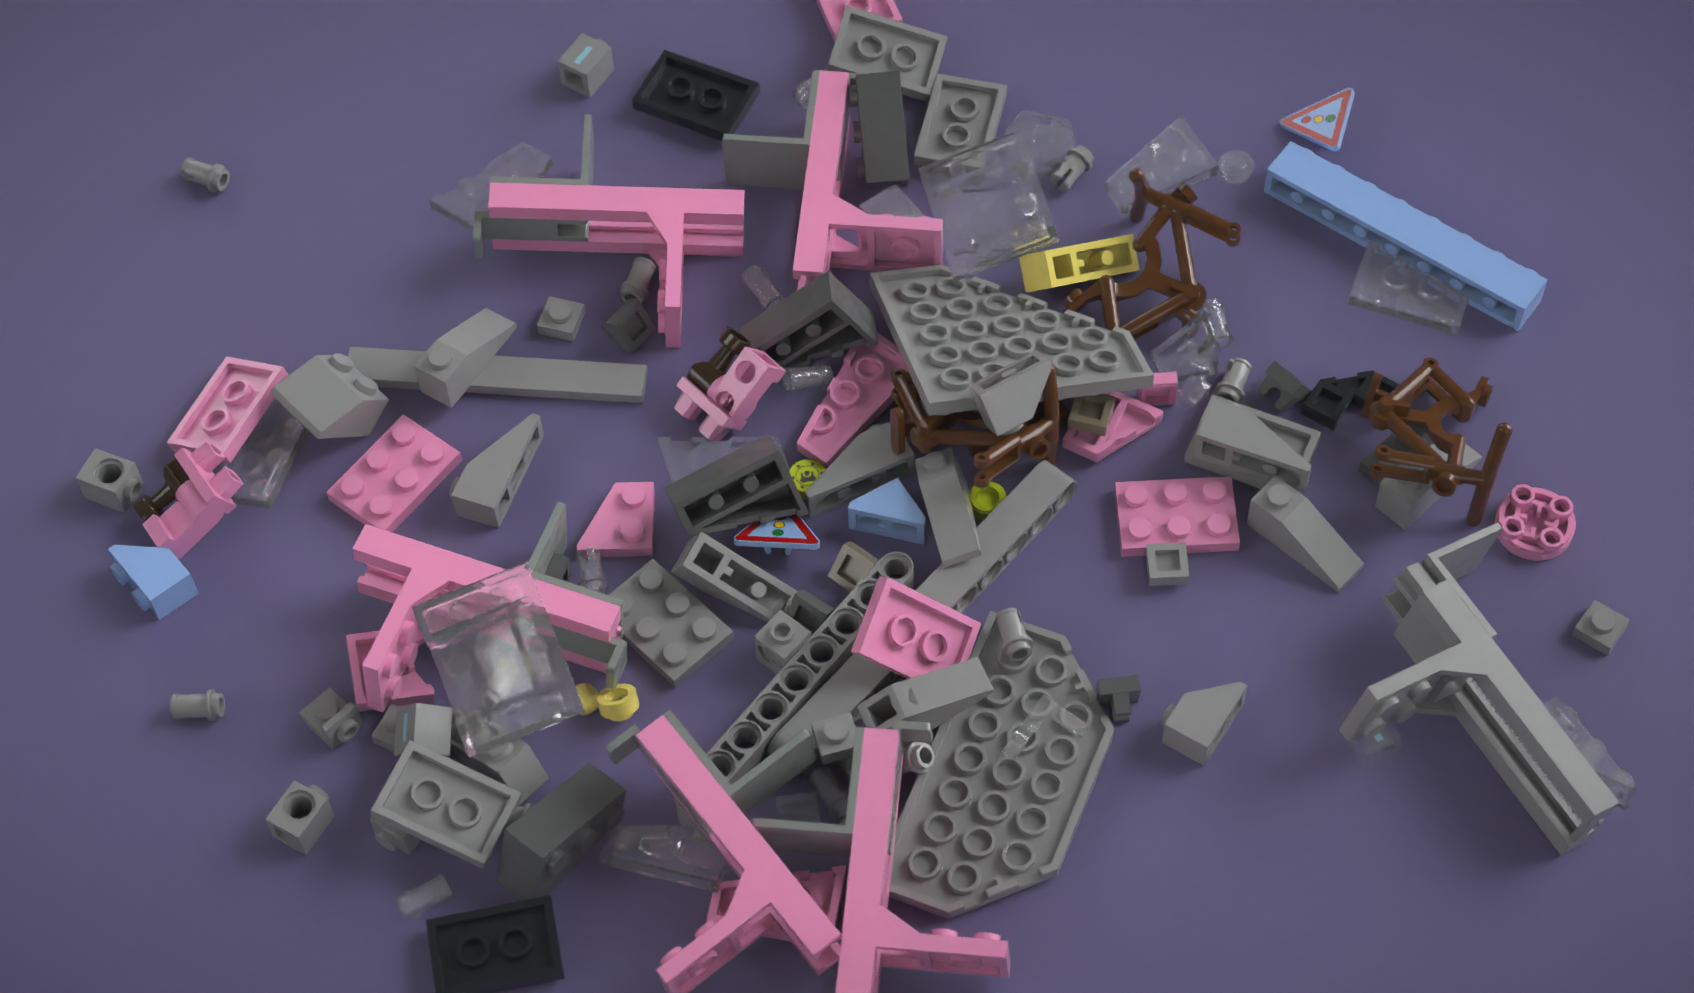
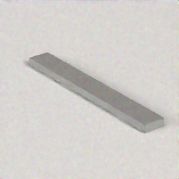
M350 347L348 358L354 362V367L363 376L375 381L378 387L420 390L414 366L426 351ZM494 356L465 392L643 403L648 369L647 365Z

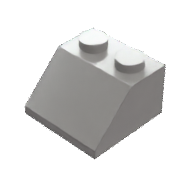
M339 353L334 355H315L276 384L270 392L318 439L370 436L389 401L378 390V385L375 381L363 376L354 367V362L350 358Z

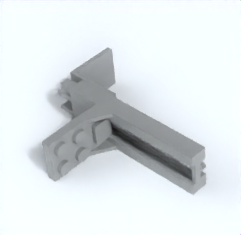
M1495 523L1427 554L1421 564L1416 562L1407 566L1402 574L1394 578V583L1398 589L1382 596L1381 599L1400 624L1393 635L1415 662V665L1367 687L1339 730L1349 743L1363 735L1366 739L1372 738L1380 733L1388 723L1395 720L1400 724L1408 720L1415 713L1456 717L1558 853L1563 855L1585 843L1595 832L1594 829L1603 824L1602 818L1608 816L1619 802L1493 639L1497 633L1456 582V579L1473 572L1502 532L1503 528L1499 523Z

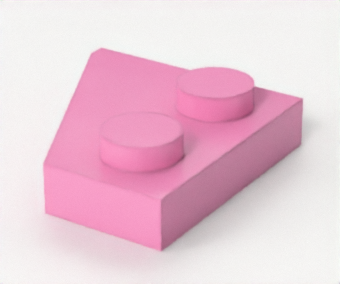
M1121 392L1105 393L1106 395L1116 397L1106 436L1069 428L1063 438L1062 447L1097 463L1159 425L1163 419V411Z

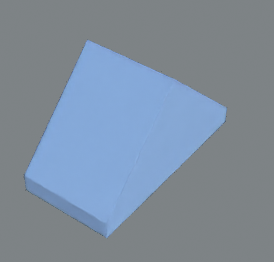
M898 478L850 501L848 506L849 529L925 544L926 517Z

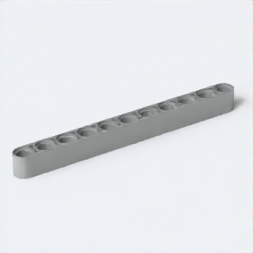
M1047 460L1041 461L977 527L982 555L944 567L942 563L915 591L963 613L1067 505L1075 494L1078 486L1077 481ZM853 654L777 732L768 746V755L770 756L798 733L806 729L811 735L816 760L796 775L798 778L805 777L821 761L812 733L811 722L851 712L856 725L862 719L857 705L889 685L896 683L902 676Z

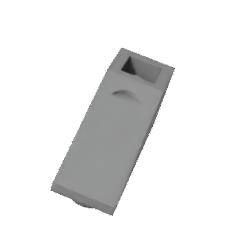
M975 657L891 684L858 704L857 707L866 728L892 730L893 720L927 722L934 729L995 691L979 658ZM903 741V747L911 742Z
M462 705L455 712H452L450 750L471 769L521 792L522 795L518 805H521L549 779L527 743Z

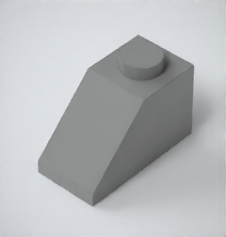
M1036 350L968 386L986 427L997 436L1015 433L1023 427L1024 422L1033 418L1052 369V363L1048 357Z
M1235 682L1184 693L1177 706L1171 703L1160 721V725L1164 727L1162 743L1205 766L1243 707L1247 685L1242 682Z

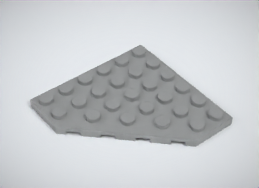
M942 264L870 273L869 286L928 416L979 410L968 386L1036 350L1048 357L1056 369L1059 400L1153 388L1154 374L1128 330L1115 326L1112 331L1095 326L1094 318L1069 309L1064 314L1047 308L1048 302L1023 293H1020L1017 297L1000 292L1001 285L975 276L970 281L954 275L955 269ZM1043 394L1041 395L1039 402L1043 401Z

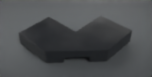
M1375 371L1357 373V376L1336 379V377L1320 379L1302 404L1300 414L1334 431L1352 404L1363 409ZM1383 376L1379 389L1391 393L1400 384Z

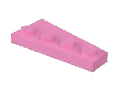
M877 333V345L867 347L864 343L849 349L843 359L842 368L836 378L833 377L827 388L825 398L821 405H817L796 443L799 453L808 459L818 461L824 466L825 470L893 402L891 391L895 387L891 381V371L903 369L908 372L897 345Z

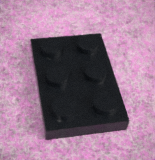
M664 50L632 99L633 109L722 141L724 134H735L759 95L760 84Z
M551 895L426 919L436 993H495L565 979Z

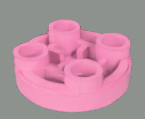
M1526 484L1517 485L1501 501L1497 509L1494 524L1499 523L1503 528L1498 539L1509 552L1520 558L1532 561H1545L1555 558L1569 547L1576 528L1573 513L1574 505L1568 497L1559 496L1547 489L1530 487Z

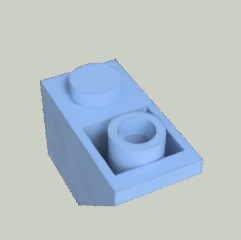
M113 545L108 549L114 561V564L110 566L113 575L122 586L129 583L134 589L131 595L138 606L144 612L150 608L159 620L199 594L191 574L169 548Z

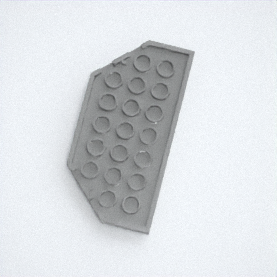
M991 610L969 659L979 658L995 692L940 725L931 745L935 753V762L928 772L918 774L896 825L889 898L947 919L954 918L1058 876L1113 740L1115 730L1109 717L1105 716L1097 701V695L1084 670L1080 669L1066 636L1022 621L1026 635L1033 640L1032 653L1025 660L1011 661L1002 653L1003 639L998 624L995 621L997 612Z

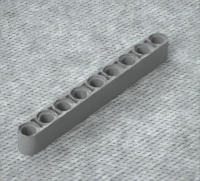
M893 551L884 555L706 753L719 771L729 773L725 778L731 785L769 756L767 749L777 732L854 654L851 650L868 607L864 604L870 602L879 576L890 578L891 575H902V578L893 580L914 590V564L907 554ZM845 629H851L855 631L851 634L840 633V631ZM819 657H827L830 659L829 661L824 663L814 661ZM795 685H802L805 687L803 690L800 691H792L789 689ZM771 713L780 715V717L774 720L763 718ZM744 742H751L755 744L753 747L748 749H741L737 747ZM674 797L677 817L683 827L690 830L700 829Z

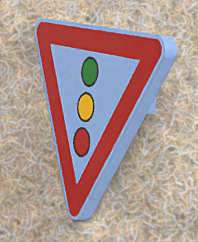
M1346 88L1282 118L1280 125L1283 129L1331 151H1338L1341 147L1355 93L1352 88Z
M796 514L773 518L774 521L751 522L734 536V544L736 546L764 547L766 554L771 553V548H785L786 555H790L792 549L817 550L820 548V540L803 519Z

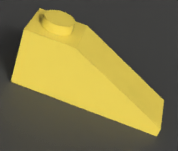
M1133 234L1019 256L1026 293L1098 279L1103 275L1113 276L1140 270L1137 253L1132 247L1134 241Z

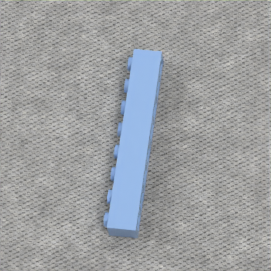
M1290 141L1267 168L1263 192L1516 331L1520 330L1542 300L1547 279L1540 276L1534 270L1521 266L1508 259L1501 252L1482 245L1469 235L1460 233L1445 225L1436 217L1429 216L1410 206L1406 201L1397 199L1382 191L1373 183L1366 182L1347 172L1343 167L1334 165L1317 156L1310 149L1303 148Z

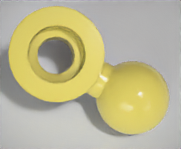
M580 683L574 686L568 695V704L575 713L589 715L599 708L602 717L616 722L629 719L639 708L636 688L630 684H617L615 690L604 688L598 692L593 685Z

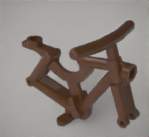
M1134 168L1129 173V179L1134 185V201L1130 212L1131 221L1139 223L1144 219L1148 203L1158 207L1156 213L1132 243L1135 252H1145L1147 257L1145 269L1138 278L1131 282L1119 284L1111 276L1103 275L1084 293L1079 288L1075 289L1063 302V305L1066 307L1063 314L1067 309L1078 313L1087 304L1101 300L1105 329L1112 331L1116 326L1130 331L1132 337L1136 340L1172 318L1177 317L1182 322V332L1188 337L1198 327V313L1196 311L1205 305L1207 292L1205 287L1196 280L1187 224L1225 241L1231 247H1235L1240 243L1241 226L1236 222H1229L1193 205L1197 200V196L1186 183H1181L1171 194H1164L1149 187V181L1142 170ZM1169 219H1171L1181 281L1159 273L1162 258L1156 236ZM1148 289L1169 297V299L1121 326L1117 301L1137 297Z
M1425 358L1419 368L1391 393L1379 389L1383 375L1375 372L1369 386L1361 417L1370 418L1373 421L1374 428L1378 430L1389 429L1413 453L1391 450L1385 445H1378L1375 449L1374 457L1380 461L1422 467L1424 470L1373 463L1369 468V476L1373 479L1386 477L1429 484L1430 480H1432V489L1442 497L1453 495L1458 485H1475L1476 488L1466 516V522L1471 527L1478 526L1482 522L1496 476L1512 435V427L1506 422L1500 423L1497 426L1482 470L1465 468L1462 465L1466 444L1465 437L1459 433L1452 434L1446 432L1441 425V420L1451 414L1458 422L1466 423L1470 420L1477 405L1485 408L1493 390V386L1487 384L1489 378L1481 376L1475 390L1467 393L1438 366L1439 363L1436 359ZM1424 391L1437 401L1427 411L1411 409V403ZM1408 425L1425 427L1428 436L1436 447L1448 454L1447 462Z
M1053 364L1042 392L1044 417L1035 424L1027 426L1023 423V427L1015 433L1009 435L1001 434L999 436L989 431L990 429L986 427L981 414L977 412L963 411L927 417L919 402L921 398L917 389L912 388L910 385L914 383L909 372L903 369L891 371V381L895 387L891 391L892 400L898 405V407L890 410L891 447L895 455L905 453V437L910 436V442L918 447L919 452L922 453L933 451V447L937 444L993 446L986 452L978 453L974 456V466L982 469L974 475V485L979 488L987 487L990 484V480L1020 460L1024 452L1033 460H1040V462L1047 460L1055 465L1059 441V397L1056 369ZM959 422L962 424L986 430H962L950 428Z

